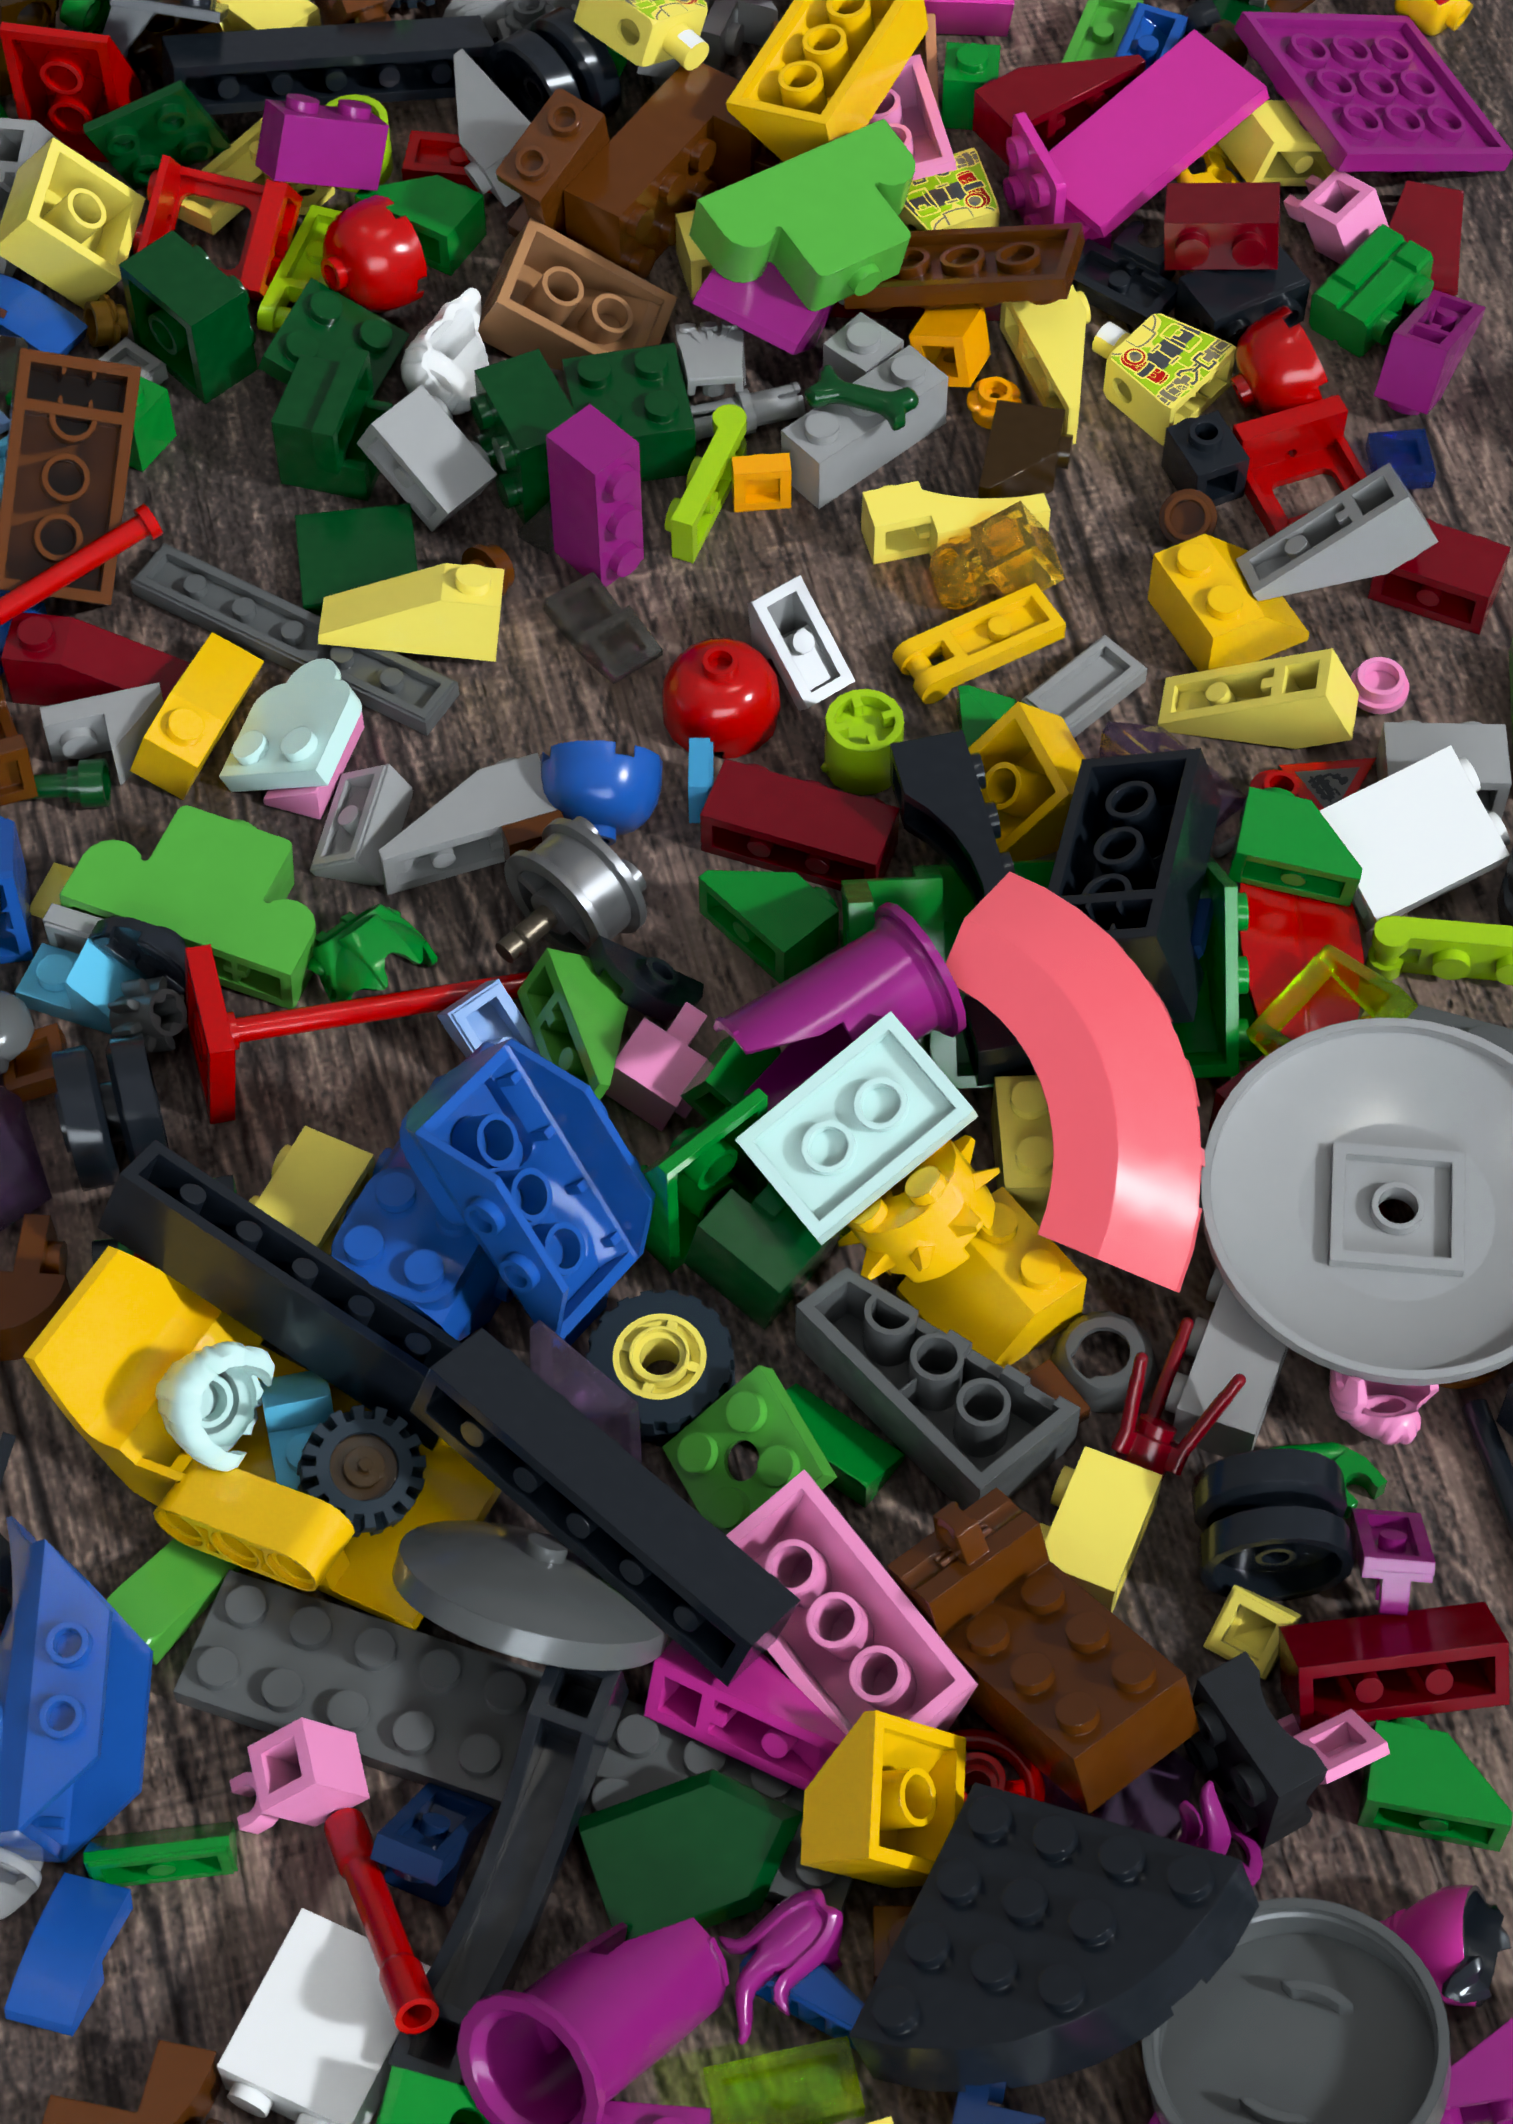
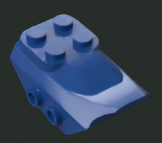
M510 1038L483 1050L444 1075L403 1118L399 1132L400 1146L405 1158L439 1212L448 1222L457 1226L467 1225L504 1282L531 1318L551 1351L556 1348L563 1355L607 1307L610 1289L644 1253L656 1194L642 1173L638 1160L628 1150L608 1117L604 1104L596 1097L591 1087L513 1038Z
M488 1041L482 1043L463 1062L495 1044ZM444 1075L439 1076V1077H436V1078L434 1079L433 1083L431 1084L429 1090H430ZM400 1138L393 1149L385 1148L376 1162L372 1178L367 1182L359 1197L349 1206L343 1223L335 1235L330 1256L365 1278L370 1285L392 1296L460 1341L490 1322L501 1301L508 1303L515 1295L504 1282L467 1225L457 1226L448 1222L439 1212L405 1158L400 1146Z
M13 1516L6 1517L12 1567V1607L0 1637V1847L14 1852L27 1860L67 1863L142 1792L153 1650L99 1591L46 1539L36 1541L32 1534Z

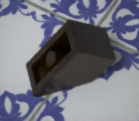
M997 400L979 483L978 498H1009L1040 493L1046 495L1053 491L1057 469H1068L1071 458L1073 435L1063 433L1065 409Z

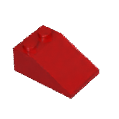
M1 22L0 38L18 118L36 120L66 146L87 160L110 163L84 133L83 124L143 97L139 78L110 35Z

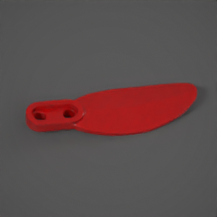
M1272 769L1260 772L1251 780L1249 787L1259 789L1268 787L1282 788L1293 793L1295 797L1310 800L1306 784L1296 775L1284 770ZM1240 883L1239 893H1246L1248 899L1249 924L1247 931H1238L1240 955L1246 956L1248 960V994L1267 1055L1306 1033L1329 1025L1358 1020L1363 993L1364 955L1359 924L1352 902L1350 907Z

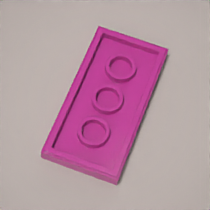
M1194 29L1049 151L1067 185L1065 206L1102 238H1105L1162 190L1167 183L1175 179L1269 99L1267 86Z

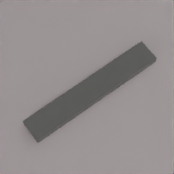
M166 543L160 546L130 581L134 596L211 633L213 632L293 672L315 659L324 658L333 661L340 670L341 680L348 683L363 706L426 736L429 735L460 695L457 681L396 652L318 644L320 616Z

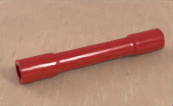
M354 1808L340 1809L331 1814L324 1824L327 1842L339 1874L347 1882L380 1971L379 1982L398 2030L405 2034L422 2033L432 2027L437 2021L439 2007L423 1966L414 1956L380 1868V1863L370 1859L374 1840L365 1816L361 1811Z

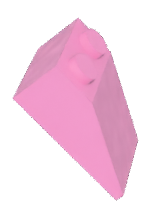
M921 55L911 56L868 125L883 118L886 120L915 160L913 181L957 170Z

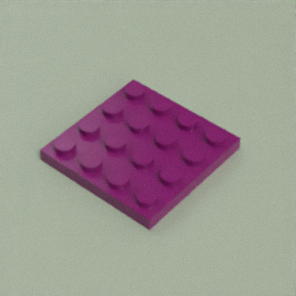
M1243 11L1234 27L1235 32L1248 48L1249 55L1259 63L1272 81L1276 92L1286 100L1299 118L1300 125L1310 133L1326 155L1327 162L1337 172L1384 171L1394 173L1396 171H1426L1435 173L1437 171H1467L1476 173L1478 171H1505L1512 160L1513 151L1408 15Z

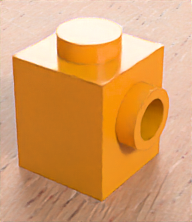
M952 304L939 309L925 310L909 334L910 345L949 377L948 387L970 388L991 355L985 308L974 304Z

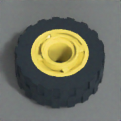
M667 1289L665 1292L653 1293V1290L640 1292V1296L631 1299L626 1297L617 1302L618 1306L611 1312L607 1310L599 1319L600 1325L597 1330H592L588 1340L590 1351L586 1353V1368L591 1396L595 1399L596 1409L602 1419L606 1417L610 1422L611 1428L620 1435L623 1432L631 1436L632 1441L644 1444L645 1441L656 1443V1446H664L735 1385V1361L731 1336L727 1326L723 1327L720 1323V1316L712 1307L708 1309L702 1305V1300L692 1295L689 1297L679 1295L678 1291ZM659 1360L671 1361L677 1365L671 1372L663 1375L651 1374L645 1370L651 1363Z

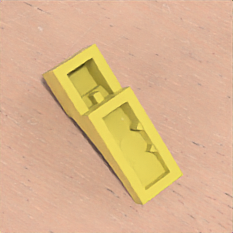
M919 481L900 485H887L879 489L862 492L861 531L873 565L929 553L935 571L1047 548L1051 510L1044 493L1009 498L957 497L922 490Z

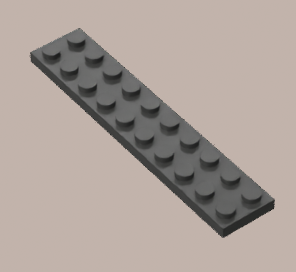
M228 1570L173 1693L177 1703L270 1734L301 1717L356 1733L362 1765L422 1785H426L429 1782L471 1797L499 1810L520 1745L527 1713L544 1672ZM626 1700L580 1817L710 1769L717 1770L803 1812L804 1790L643 1716L645 1705ZM802 1819L795 1837L791 1841L775 1875L774 1883L766 1900L778 1904L784 1898L795 1893L810 1889H821L826 1904L835 1907L843 1914L855 1878L800 1864ZM577 1824L573 1835L581 1838Z

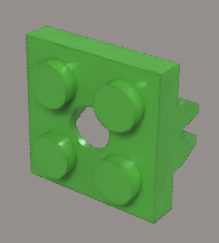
M761 1365L755 1367L662 1447L699 1513L726 1535L804 1469L822 1490L837 1478L773 1368ZM742 1441H749L758 1451L757 1470L751 1478L745 1481H738L729 1472L728 1456L736 1444Z

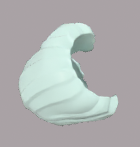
M234 1341L204 1346L202 1350L187 1354L180 1360L172 1363L162 1379L157 1383L155 1396L158 1399V1412L162 1417L166 1431L197 1462L212 1470L223 1472L235 1469L240 1465L247 1452L229 1450L242 1435L252 1434L253 1426L258 1419L256 1408L262 1405L261 1396L264 1392L258 1378L269 1387L271 1386L275 1371V1364L269 1353L261 1348L249 1345L244 1346L242 1343Z

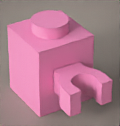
M1335 170L1324 181L1312 174L1305 180L1309 195L1304 200H1299L1290 194L1283 201L1288 216L1306 224L1315 250L1339 264H1342L1378 226L1384 224L1389 227L1376 189L1346 172H1337Z
M686 1002L667 1031L644 1017L617 1056L611 1085L605 1092V1095L661 1132L674 1113L686 1119L693 1107L683 1100L680 1095L707 1060V1058L690 1048L689 1045L708 1015Z
M303 1717L249 1745L247 1749L252 1772L242 1773L229 1780L232 1793L249 1798L256 1795L254 1807L249 1812L238 1816L237 1821L239 1830L257 1835L271 1828L279 1818L317 1827L326 1822L327 1818L334 1812L344 1808H352L370 1799L356 1733Z

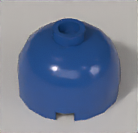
M603 740L572 741L551 746L550 757L544 752L540 755L542 785L549 802L553 807L562 812L564 818L570 820L575 819L577 816L586 818L598 830L602 840L608 846L616 843V836L634 832L647 822L658 804L662 786L663 761L657 753L634 745V757L616 754V742Z

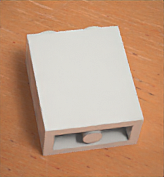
M1451 745L1320 810L1321 814L1363 869L1352 904L1367 932L1374 929L1375 923L1380 918L1385 916H1401L1499 867L1510 856L1506 848L1510 844V838L1504 823L1495 812L1487 813L1477 794L1481 786L1473 766L1465 757L1458 759Z
M302 1908L217 2065L225 2089L229 2090L227 2098L234 2105L262 2118H266L269 2111L272 2110L295 2121V2124L371 2123L382 2101L391 2071L388 2060L400 2030L395 2025L379 1982L380 1971L367 1937ZM421 1962L425 1974H427L431 1966Z

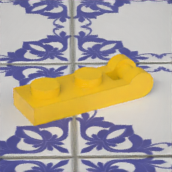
M1033 583L903 641L894 650L892 659L904 675H911L915 680L913 689L922 702L933 704L943 699L952 688L1065 638L1066 622L1038 585ZM942 655L945 661L933 666L930 660Z

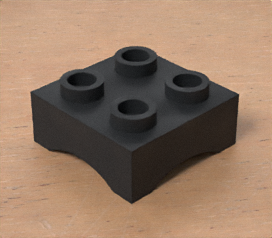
M1245 1651L1197 1678L1192 1701L1199 1731L1184 1742V1747L1194 1766L1204 1775L1210 1772L1225 1793L1222 1800L1231 1821L1242 1833L1250 1831L1263 1850L1310 1823L1313 1813L1306 1803L1312 1792L1324 1780L1328 1769L1313 1748L1300 1743L1289 1735L1273 1717L1262 1694L1260 1671Z

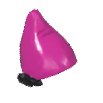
M1460 1884L1442 1887L1409 1908L1399 1910L1387 1919L1379 1921L1395 1932L1419 1956L1432 1975L1444 2004L1481 2007L1491 1997L1489 1987L1495 1971L1498 1952L1510 1949L1511 1944L1507 1931L1501 1927L1504 1919L1502 1912L1497 1905H1490L1486 1902L1484 1894L1477 1885Z

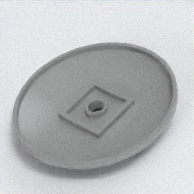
M1380 1017L1351 1020L1314 1030L1282 1045L1263 1058L1235 1086L1219 1110L1209 1133L1205 1148V1167H1202L1200 1208H1202L1201 1217L1205 1237L1222 1278L1239 1303L1267 1332L1294 1352L1321 1366L1344 1375L1359 1377L1366 1381L1411 1386L1446 1384L1475 1378L1513 1362V1055L1482 1037L1455 1027L1424 1020ZM1389 1199H1398L1404 1201L1412 1208L1415 1217L1406 1223H1393L1381 1214L1379 1205Z

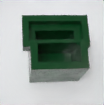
M347 347L341 362L300 354L271 420L281 484L364 501L369 500L380 470L358 446L357 442L372 422L393 407L392 403L371 399L374 386L369 351Z
M771 1183L754 1199L752 1205L731 1188L697 1225L684 1263L765 1330L830 1258L842 1229L821 1245Z

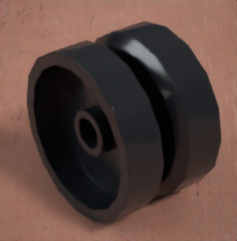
M562 6L552 9L530 22L528 30L521 29L513 32L492 45L488 55L491 80L530 123L558 88L566 90L605 114V119L617 113L622 102L621 82L615 63L605 44L574 22L576 12Z
M142 1032L109 1039L105 1052L111 1081L101 1083L94 1055L85 1045L52 1052V1063L58 1093L54 1094L58 1118L66 1150L68 1153L72 1152L83 1192L116 1184L120 1174V1167L115 1143L125 1141L130 1163L154 1140L169 1148Z
M1260 1449L1226 1457L1208 1465L1194 1477L1191 1490L1194 1521L1203 1532L1200 1534L1197 1546L1200 1579L1210 1591L1227 1598L1233 1585L1236 1584L1271 1601H1286L1312 1596L1337 1586L1351 1575L1354 1565L1351 1530L1343 1520L1347 1507L1344 1475L1336 1461L1316 1452L1298 1449Z

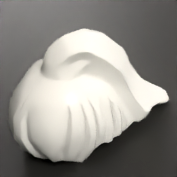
M468 288L457 299L446 302L435 318L410 342L409 346L405 349L401 363L402 380L409 393L422 384L431 396L438 397L447 405L452 415L463 414L471 410L470 397L476 395L474 370L489 366L485 345L478 333L481 319V295L477 289Z

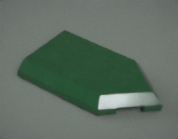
M710 1769L580 1817L578 1826L611 1927L623 1921L628 1926L625 1941L692 1917L706 1929L761 1909L774 1883L775 1875L786 1851L801 1824L803 1812L744 1785L717 1770Z

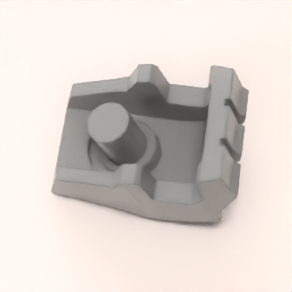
M712 321L700 323V327H696L694 323L675 325L676 351L688 396L695 395L696 386H702L703 395L708 397H717L725 394V384H735L736 392H744L746 370L743 329L728 321H721V326H717V323Z

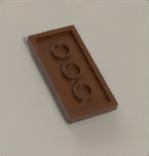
M1079 222L910 231L911 237L899 274L880 282L875 289L863 296L854 294L843 299L845 309H865L869 312H883L892 307L919 306L925 310H934L952 304H974L978 307H993L1002 302L1029 301L1036 305H1046L1057 300L1067 299L1085 244L1083 224Z

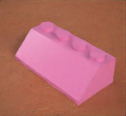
M804 1469L726 1535L800 1599L799 1604L777 1640L767 1649L789 1679L845 1735L848 1734L864 1711L873 1710L948 1732L977 1688L978 1683Z

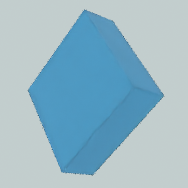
M689 738V823H700V814L714 785L713 742H710V738Z

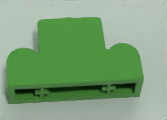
M883 118L697 199L689 236L723 278L737 283L752 282L763 275L768 262H771L805 307L810 311H819L854 294L863 296L875 289L880 282L899 274L911 232L898 215L903 210L915 173V160L908 148Z
M182 806L177 810L148 860H142L138 850L125 841H101L91 846L83 854L59 894L61 906L102 919L111 916L130 917L155 926L167 927L183 938L187 948L211 944L221 986L287 1009H294L314 973L307 969L308 963L313 956V948L317 945L314 915L304 904L287 899L295 883L292 843L288 839L259 830L243 820H230L192 806Z

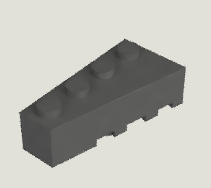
M848 1267L843 1268L796 1305L795 1344L951 1501H955L962 1511L996 1487L1007 1497L1011 1498L1075 1445L1080 1407L1062 1396L1055 1400L1032 1386L1029 1376L1009 1364L1002 1368L974 1351L971 1341L951 1329L946 1334L919 1317V1310Z

